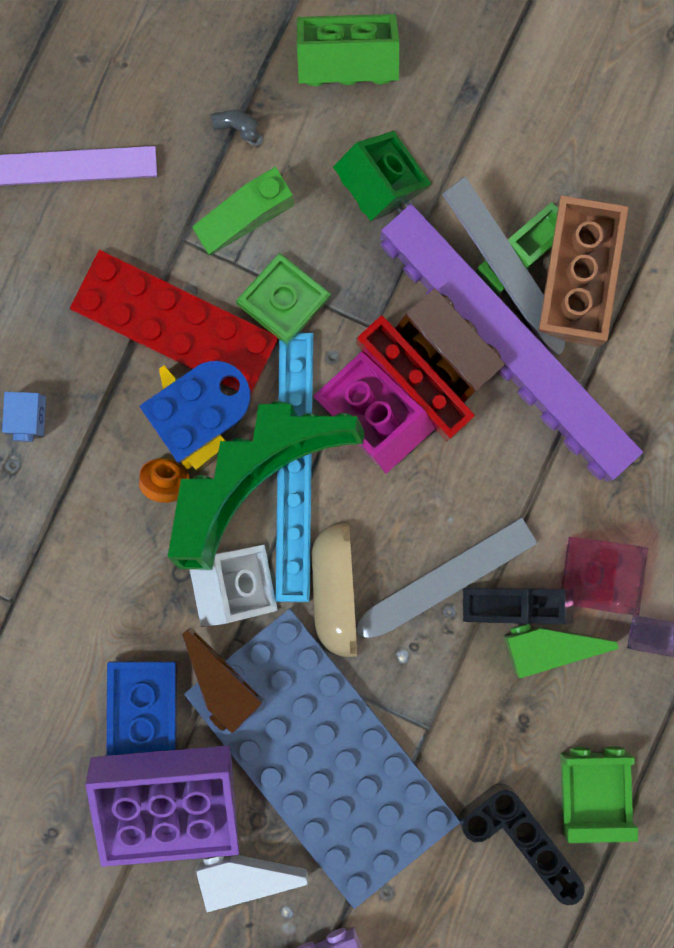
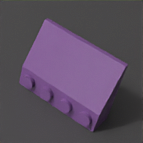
M230 746L90 758L85 785L101 867L239 855Z

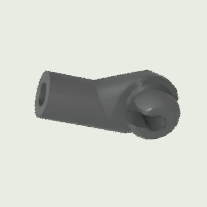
M236 109L211 114L214 131L233 127L240 131L241 139L244 141L254 140L258 136L256 129L258 124L255 118L241 110Z

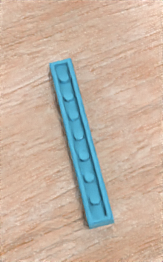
M298 333L288 346L281 340L279 345V401L292 404L297 415L302 416L305 413H312L313 333ZM312 453L280 468L277 474L276 602H310Z

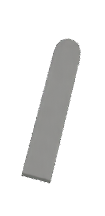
M466 176L442 193V195L542 344L555 355L562 353L566 341L538 331L544 294Z
M520 518L377 603L362 616L356 631L359 636L369 638L386 634L538 543L523 518Z

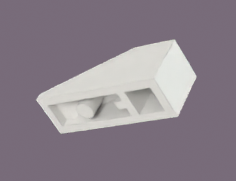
M241 855L203 858V862L199 864L196 871L207 912L308 885L307 869Z

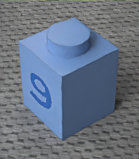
M4 392L2 433L13 435L12 441L33 442L34 436L44 437L46 397L39 393Z

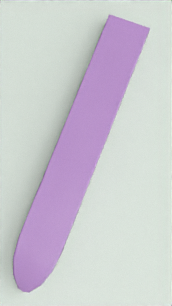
M155 146L0 155V186L157 177Z

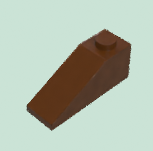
M190 627L182 636L206 707L212 713L209 718L221 731L224 732L228 729L233 734L262 704L264 699Z

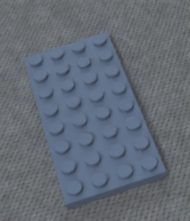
M291 608L225 660L264 699L262 704L233 734L228 729L224 732L221 731L210 720L209 716L212 713L206 707L199 683H196L184 693L224 746H230L231 755L354 909L461 823L444 799Z

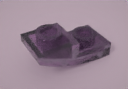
M633 615L627 648L674 657V622Z

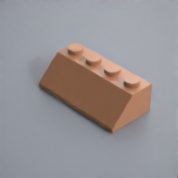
M560 196L538 331L566 342L600 347L607 342L628 206Z

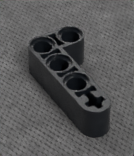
M503 783L493 785L461 811L459 816L460 826L465 837L470 841L476 843L483 842L503 828L561 904L567 906L575 905L583 898L585 888L582 880L509 785ZM501 795L511 796V804L506 809H497L495 807V801ZM474 816H481L485 819L484 825L478 830H471L467 827L468 821ZM526 822L532 824V830L529 835L525 837L516 835V829L520 824ZM546 850L553 852V857L549 863H537L538 855ZM561 872L567 882L570 883V889L566 890L562 887L555 875Z

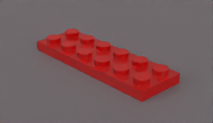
M100 249L69 308L71 311L191 370L209 361H222L231 364L244 375L251 395L279 341L272 333ZM227 377L221 383L236 392L239 391V380L234 377Z

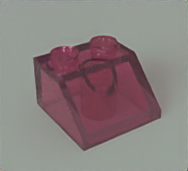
M568 537L561 588L573 589V606L639 616L648 548L623 543Z

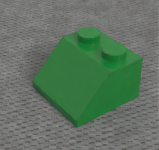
M395 131L356 142L333 166L340 177L341 183L350 191L359 204L360 210L368 217L370 222L389 215L432 185Z

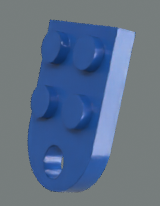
M209 361L198 365L139 407L173 457L180 464L238 424L249 409L251 393L247 380L236 367L222 361ZM227 377H234L240 383L239 391L232 396H227L221 392V383Z

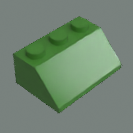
M396 14L297 17L299 83H306L309 86H321L329 82L354 85L362 81L387 84L391 81L399 80V35Z

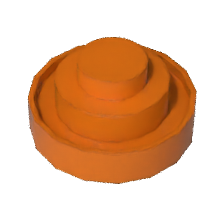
M165 458L153 459L145 463L141 468L138 486L141 492L153 501L161 503L175 502L178 499L181 479H189V474L184 466L174 460Z

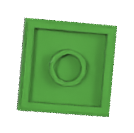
M279 253L237 298L236 305L288 346L330 299L331 293Z

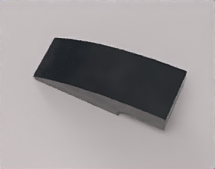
M463 588V622L573 623V589Z

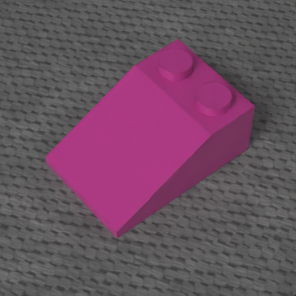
M362 351L313 395L315 400L330 416H335L338 413H347L358 417L365 432L363 444L357 445L385 474L436 429L425 410Z

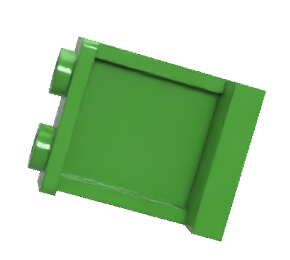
M618 746L604 747V752H591V749L587 747L570 748V753H560L563 836L567 842H638V827L633 823L631 765L635 764V757L629 752H625L624 747Z

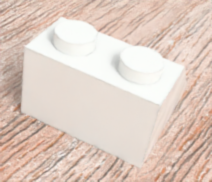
M265 545L219 553L215 555L212 570H190L201 627L226 624L278 611Z

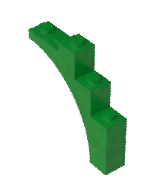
M274 401L271 404H258L253 441L244 438L220 441L214 479L202 475L195 476L194 479H181L167 557L179 569L212 570L221 538L231 518L250 493L277 470L303 456L331 447L363 444L365 431L358 417L347 413H338L335 416H319L313 413H305L302 416H298L292 404Z

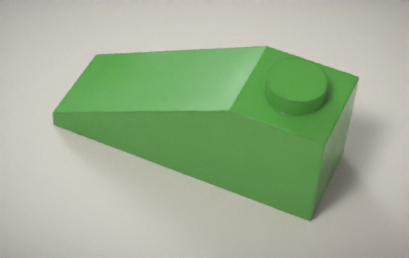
M275 166L245 184L193 225L192 228L208 255L211 256L293 207V194Z
M530 624L514 626L510 628L511 634L504 636L514 673L519 678L619 649L617 642L610 639L537 626L531 628Z

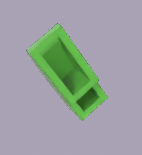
M553 202L548 204L508 239L527 270L552 248L558 211ZM486 260L475 270L478 276L497 296L506 290Z

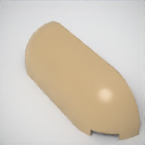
M349 522L338 523L324 529L315 539L311 550L315 629L320 642L327 650L342 657H357Z

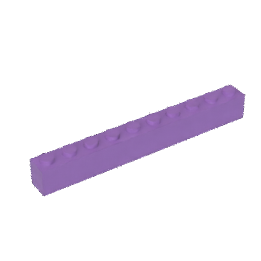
M412 204L406 207L381 230L380 239L383 242L380 245L392 259L397 256L405 265L403 270L406 275L415 283L420 281L428 289L426 295L436 288L440 294H444L451 299L455 307L454 309L461 317L471 321L476 327L478 335L486 344L494 346L500 353L501 360L505 365L498 371V374L506 381L511 379L520 388L517 393L529 406L536 405L543 413L540 416L542 421L551 430L558 429L566 438L563 441L566 447L576 456L580 453L589 462L586 467L598 480L603 478L606 482L614 480L643 453Z

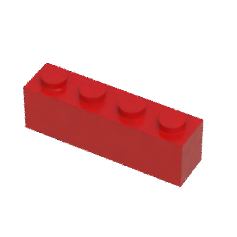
M383 315L356 338L358 347L425 410L435 426V430L446 442L476 416Z

